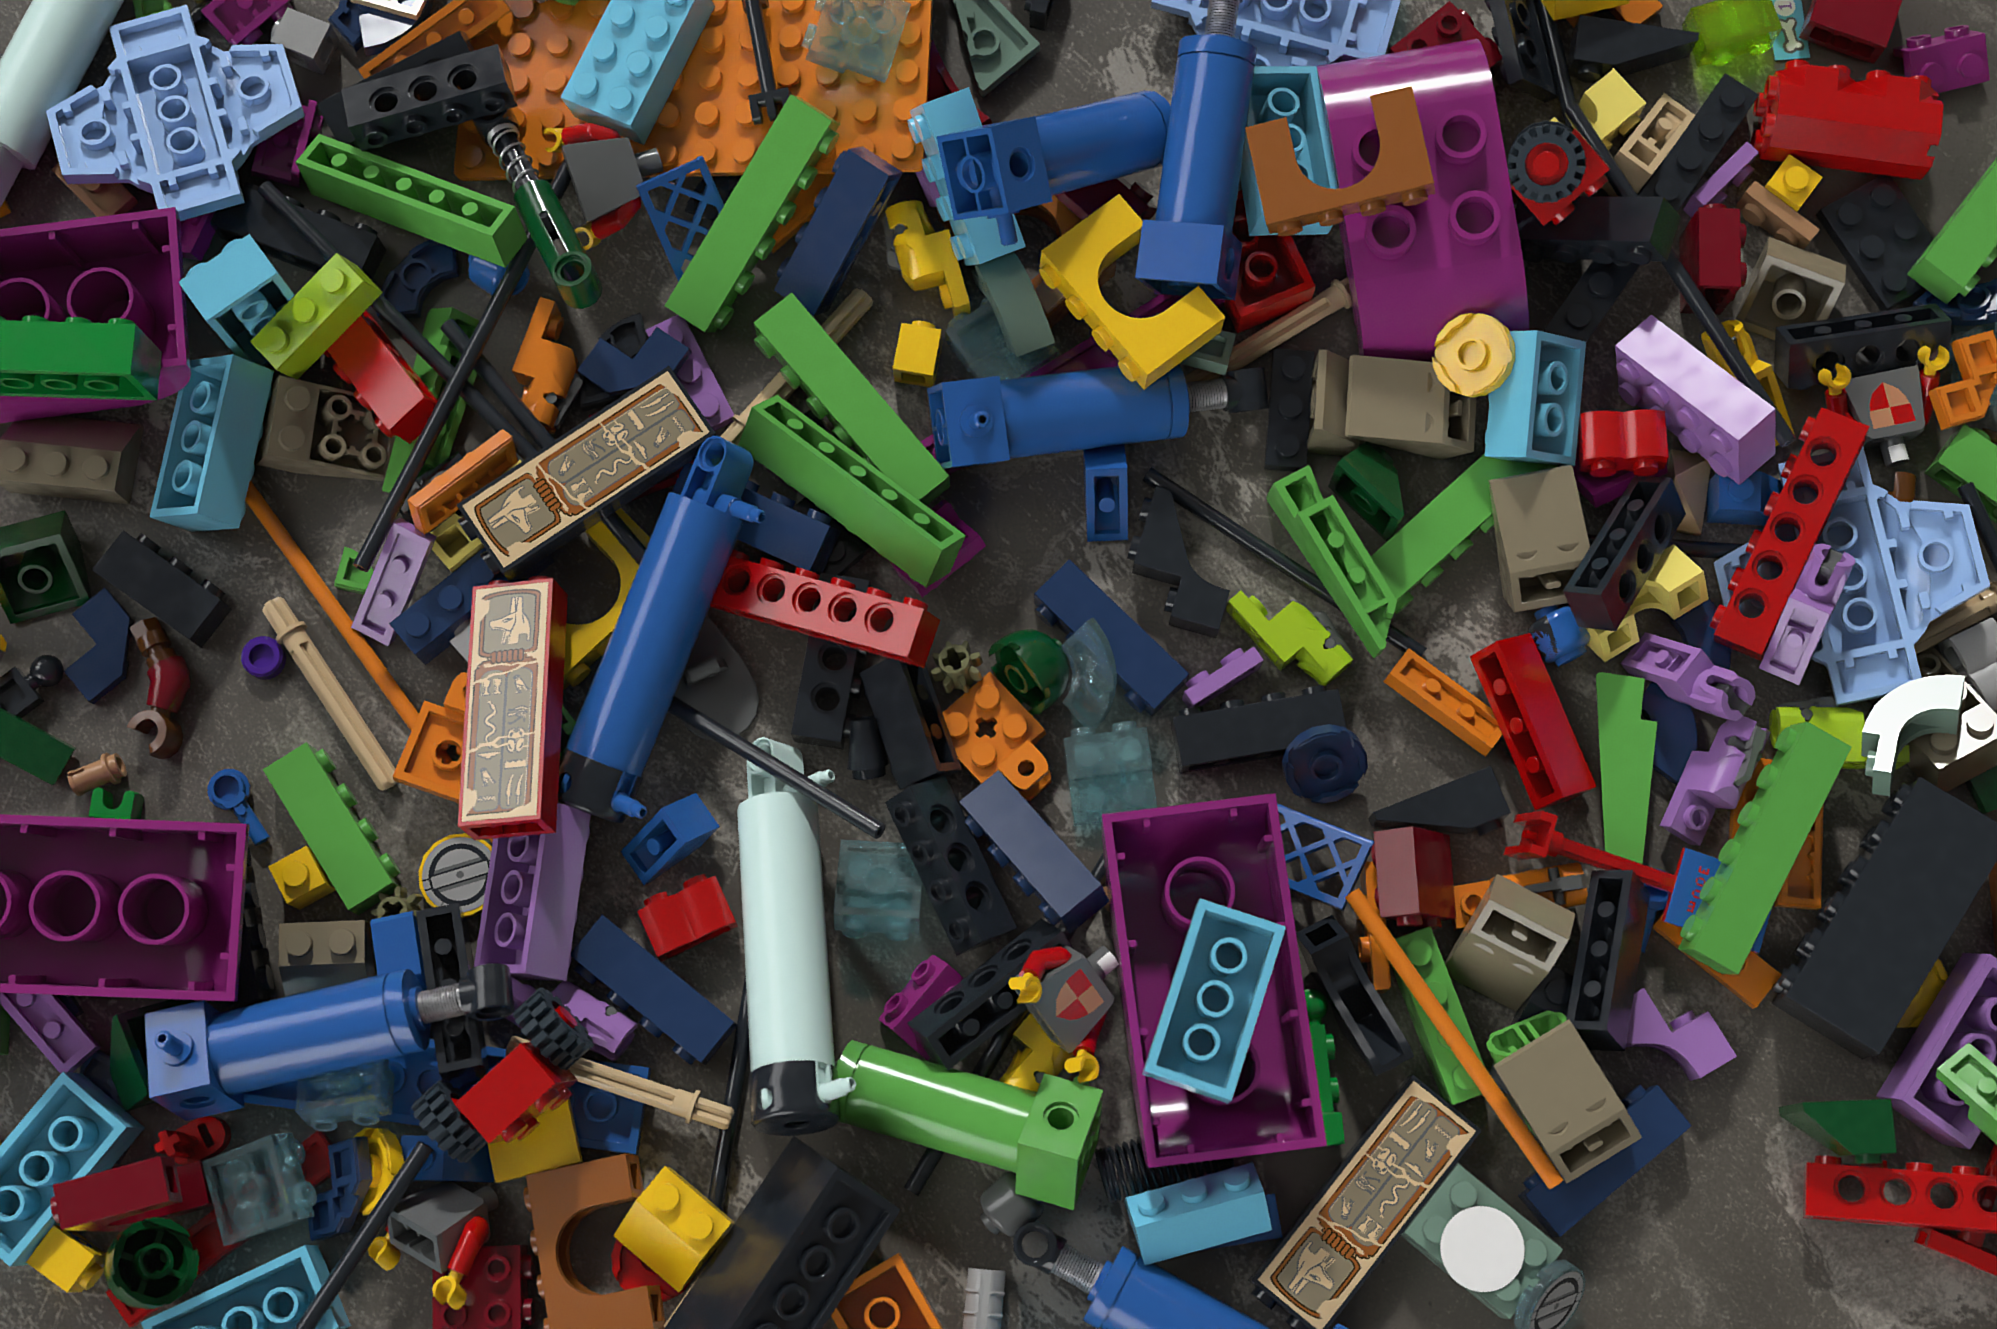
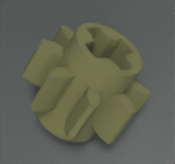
M947 641L946 647L940 654H932L935 664L939 667L934 668L931 673L935 681L944 680L943 686L946 693H950L953 688L963 689L965 693H968L969 686L974 680H982L980 671L975 668L983 663L979 652L971 654L968 641H964L962 645H952ZM957 664H961V668H960V669H958V670H954V669H953V666H955V665H957Z
M396 886L394 896L386 893L378 894L381 902L377 909L371 910L372 915L381 918L399 914L396 908L403 906L400 913L414 911L417 921L416 911L422 910L418 904L423 898L421 894H412L407 898L406 887Z

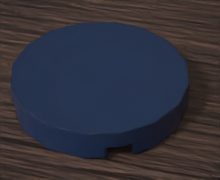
M1331 724L1311 727L1297 735L1287 746L1282 760L1284 777L1293 793L1300 798L1303 796L1310 798L1311 802L1321 804L1338 801L1353 793L1359 786L1358 781L1362 778L1363 774L1365 777L1368 769L1367 753L1357 735L1345 727Z

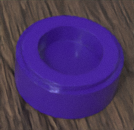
M259 636L253 638L244 646L241 662L245 670L252 676L267 680L276 677L282 672L286 664V653L276 640L267 636Z

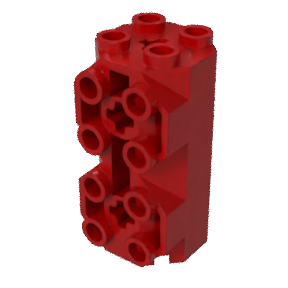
M1791 60L1785 63L1784 70L1776 71L1774 75H1768L1764 93H1757L1759 96L1754 102L1753 116L1759 117L1758 129H1754L1750 145L1759 152L1760 159L1784 162L1790 154L1805 165L1922 180L1932 168L1935 157L1927 156L1931 145H1939L1942 134L1944 104L1941 100H1937L1939 95L1931 88L1932 80L1927 76L1902 77L1891 75L1884 70H1874L1866 74L1865 80L1856 82L1850 77L1851 70L1847 66L1831 65L1824 67L1810 65L1805 60Z

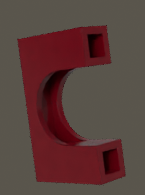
M158 1156L54 1184L55 1196L50 1201L53 1218L56 1223H60L61 1230L121 1232L131 1224L147 1218L159 1217L169 1219L221 1204L213 1162L197 1161L176 1167L174 1157Z

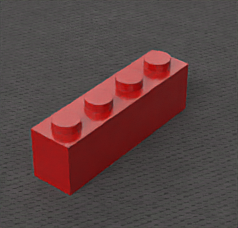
M366 309L323 354L329 358L332 356L336 361V364L333 366L335 372L348 384L352 383L357 390L353 395L359 403L367 410H373L378 416L374 420L377 427L389 438H393L396 435L411 444L421 434L438 400Z
M1531 633L1498 640L1471 655L1470 659L1534 810L1537 811L1567 802L1596 788L1595 781Z

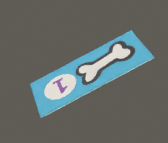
M1766 0L1775 61L1810 58L1808 41L1799 38L1805 21L1802 0Z

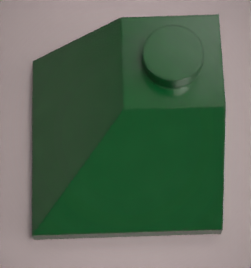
M1365 442L1337 463L1328 487L1387 542L1394 536L1404 516L1397 469L1393 466L1394 462L1386 451L1380 447L1374 449L1368 442Z
M170 999L116 1014L112 1018L110 1075L125 1112L156 1103L149 1098L145 1014L193 1003L194 1000Z
M1891 1099L1802 1102L1779 1107V1115L1837 1155H1854L1855 1164L1883 1163L1882 1154L1897 1153Z

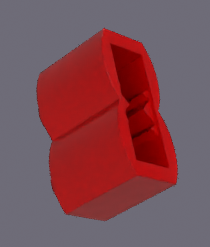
M1641 409L1626 412L1591 411L1581 413L1578 427L1580 471L1590 472L1594 477H1609L1620 470L1633 471V474L1637 476H1651L1658 473L1659 470L1665 469L1669 458L1665 411Z
M706 874L697 875L682 884L684 889L676 894L668 896L667 892L664 891L643 901L645 907L637 912L660 962L738 927L716 876L707 878Z

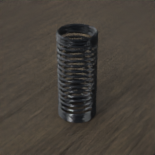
M1140 1137L1137 1138V1144L1133 1139L1129 1141V1145L1123 1141L1122 1148L1116 1143L1115 1151L1110 1145L1108 1147L1104 1146L1103 1149L1095 1150L1100 1176L1110 1203L1117 1200L1121 1201L1122 1199L1115 1167L1126 1198L1129 1197L1122 1163L1133 1196L1137 1195L1129 1159L1139 1191L1144 1193L1136 1156L1147 1190H1152ZM1233 1158L1217 1159V1161L1211 1160L1214 1172H1219L1218 1164L1221 1170L1234 1167ZM1203 1161L1207 1174H1211L1209 1161ZM1196 1162L1199 1175L1202 1177L1204 1172L1201 1162ZM1188 1163L1192 1178H1197L1193 1163ZM1180 1164L1184 1179L1187 1181L1189 1176L1185 1164ZM1173 1165L1177 1182L1180 1183L1182 1180L1178 1166ZM1162 1166L1157 1167L1162 1186L1166 1187L1167 1184ZM1165 1166L1169 1183L1173 1185L1174 1180L1170 1167ZM1154 1167L1149 1168L1154 1187L1159 1189Z

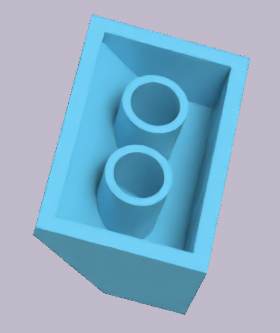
M1538 330L1510 331L1515 342V361L1511 373L1498 389L1488 394L1489 413L1487 430L1485 432V457L1508 461L1575 466L1586 342Z
M1253 1162L1152 1191H1146L1127 1197L1124 1200L1144 1266L1272 1230L1265 1192Z

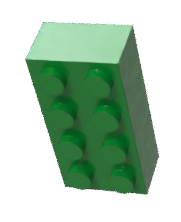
M0 316V396L157 401L162 351L133 321L112 318L108 320V323H92V321L85 318L68 317L65 319V322H50L48 319L39 316H24L22 321H13Z

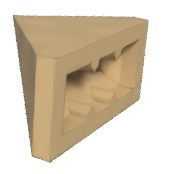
M1671 449L1666 477L1672 478L1686 513L1676 532L1700 536L1702 533L1711 466L1708 460L1700 454Z

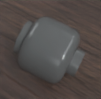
M1005 1172L981 1194L980 1203L984 1212L980 1215V1218L984 1225L995 1235L1002 1232L1009 1237H1015L1020 1227L1027 1223L1036 1222L1043 1214L1044 1206L1042 1201L1015 1193V1172Z

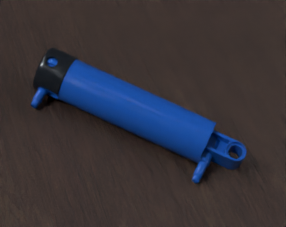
M720 436L709 437L702 443L681 495L673 492L668 493L568 744L563 748L560 755L558 801L615 823H624L628 816L641 819L647 813V808L635 800L643 780L642 774L744 522L742 520L762 523L765 519V512L758 509L757 506L745 503L741 499L753 468L751 453Z

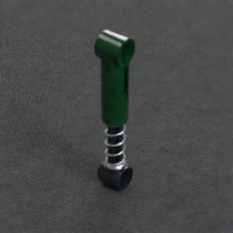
M512 108L497 114L472 119L482 141L487 146L492 147L493 153L499 158L501 168L506 171V179L513 184L512 189L515 193L513 197L514 204L563 300L568 306L575 309H584L592 306L601 297L603 289L601 281L551 184L538 178L540 175L539 170L534 169L531 165L533 158L526 155V145L519 142L520 127ZM559 238L567 251L562 255H559L553 241Z

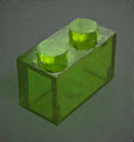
M1716 0L1692 7L1681 25L1685 31L1699 33L1698 41L1692 50L1697 67L1711 63L1714 67L1722 66L1732 61L1736 56L1749 53L1751 56L1762 54L1772 48L1773 43L1783 29L1772 0Z

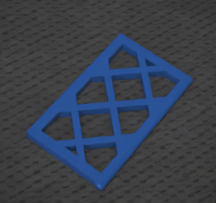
M698 156L688 163L636 185L678 282L684 274L681 269L684 260L691 261L694 257L693 254L688 253L696 231L707 235L710 230L699 225L706 205L715 206L718 213L724 207L703 156ZM700 169L706 183L703 194L682 187L686 174ZM658 186L672 190L664 212L655 209L647 191ZM679 193L700 200L692 222L671 215ZM668 221L689 228L681 250L672 247L665 232Z
M1277 803L1278 814L1283 815L1286 823L1280 825L1281 834L1289 831L1296 851L1285 855L1286 864L1300 858L1307 876L1306 879L1299 882L1288 879L1289 889L1344 911L1348 903L1345 897L1353 892L1370 855L1374 841ZM1304 824L1322 830L1325 839L1302 847L1295 828ZM1347 840L1360 845L1361 848L1357 857L1342 863L1335 843ZM1329 846L1336 867L1313 875L1306 855ZM1340 874L1344 886L1338 898L1319 891L1317 883Z

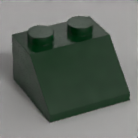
M66 510L0 527V603L10 624L82 606L92 598L81 544Z

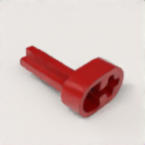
M206 1116L197 1118L175 1131L163 1130L159 1132L158 1136L161 1141L154 1145V1149L157 1153L174 1157L175 1162L179 1165L207 1161L228 1147L231 1140L230 1127L219 1117ZM207 1126L215 1143L213 1146L203 1141L202 1137L205 1135L203 1127Z

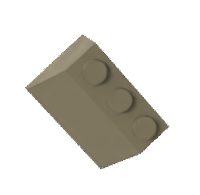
M62 416L15 421L0 438V485L12 493L130 505L144 427L141 424Z

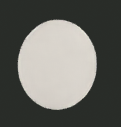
M1487 1206L1470 1207L1457 1213L1446 1225L1440 1244L1441 1258L1449 1275L1461 1286L1478 1292L1495 1291L1508 1285L1519 1273L1524 1260V1241L1515 1222L1502 1211Z

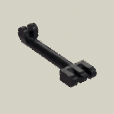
M742 0L743 10L747 13L761 93L748 96L753 123L756 126L763 124L761 108L767 107L770 122H774L778 116L777 104L784 106L791 91L788 87L781 89L776 87L762 10L769 8V1Z

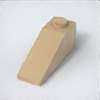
M1666 93L1660 97L1614 157V160L1636 194L1664 160L1695 116ZM1608 181L1601 187L1609 196L1618 197Z

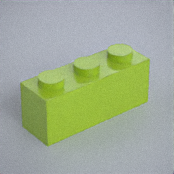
M336 253L250 342L277 371L294 379H299L383 292L356 264Z

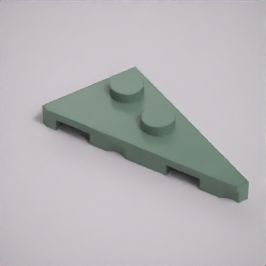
M953 0L979 94L985 97L1040 51V43L999 0Z

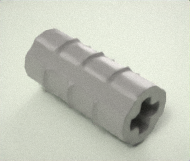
M968 1268L963 1329H1001L1006 1271Z

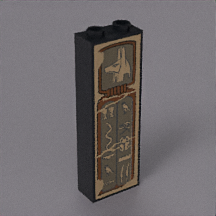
M667 366L458 503L457 506L464 516L457 521L471 541L477 537L486 548V551L480 555L494 575L502 572L510 581L694 460L702 443L707 438L716 436V433L670 366Z
M1414 1075L1407 1077L1248 1279L1255 1286L1251 1294L1270 1310L1276 1304L1290 1315L1286 1323L1293 1329H1328L1482 1130Z

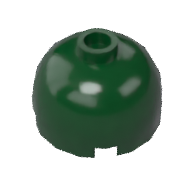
M1034 629L1014 631L995 642L988 651L989 657L995 653L997 661L991 667L993 675L1021 704L1025 702L1028 706L1032 707L1028 711L1032 715L1040 714L1052 706L1061 697L1068 685L1069 665L1067 650L1058 639L1051 638L1045 633Z
M151 1217L131 1224L114 1238L106 1252L103 1270L107 1286L118 1300L133 1308L154 1309L173 1303L189 1291L198 1273L199 1255L197 1249L193 1250L192 1243L188 1239L190 1234L184 1227L171 1219Z

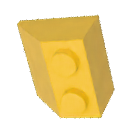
M664 1166L634 1202L613 1236L680 1293L721 1244L735 1222L676 1171Z

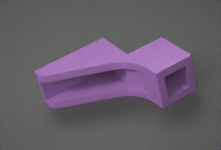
M1642 988L1634 992L1626 1047H1650L1664 1052L1678 1063L1690 1081L1702 1078L1737 1057L1709 1011L1695 1016L1692 1010L1682 1014L1669 1022L1673 1028L1671 1031L1646 990Z

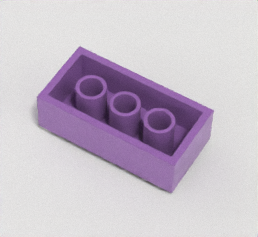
M1650 315L1615 345L1618 392L1622 399L1629 405H1637L1641 409L1665 411L1666 428L1678 437L1686 450L1691 453L1697 452L1708 460L1711 468L1722 477L1728 476L1740 485L1775 455V408L1653 315Z
M558 803L556 833L493 838L474 967L489 963H500L510 967L511 977L516 980L567 981L568 968L571 964L574 926L577 922L580 885L584 875L583 864L586 843L590 834L589 823L591 814Z
M1963 953L1876 1095L1880 1099H1891L1893 1109L1942 1145L1971 1149L1981 1132L1968 1119L1970 1106L1935 1076L1937 1068L1968 1042L1997 1066V959L1991 954Z

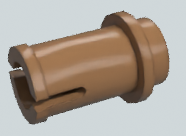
M106 752L101 755L100 760L69 771L67 778L73 792L77 796H81L111 782L114 785L120 783L121 778L127 775V771L119 754L114 753L110 755Z

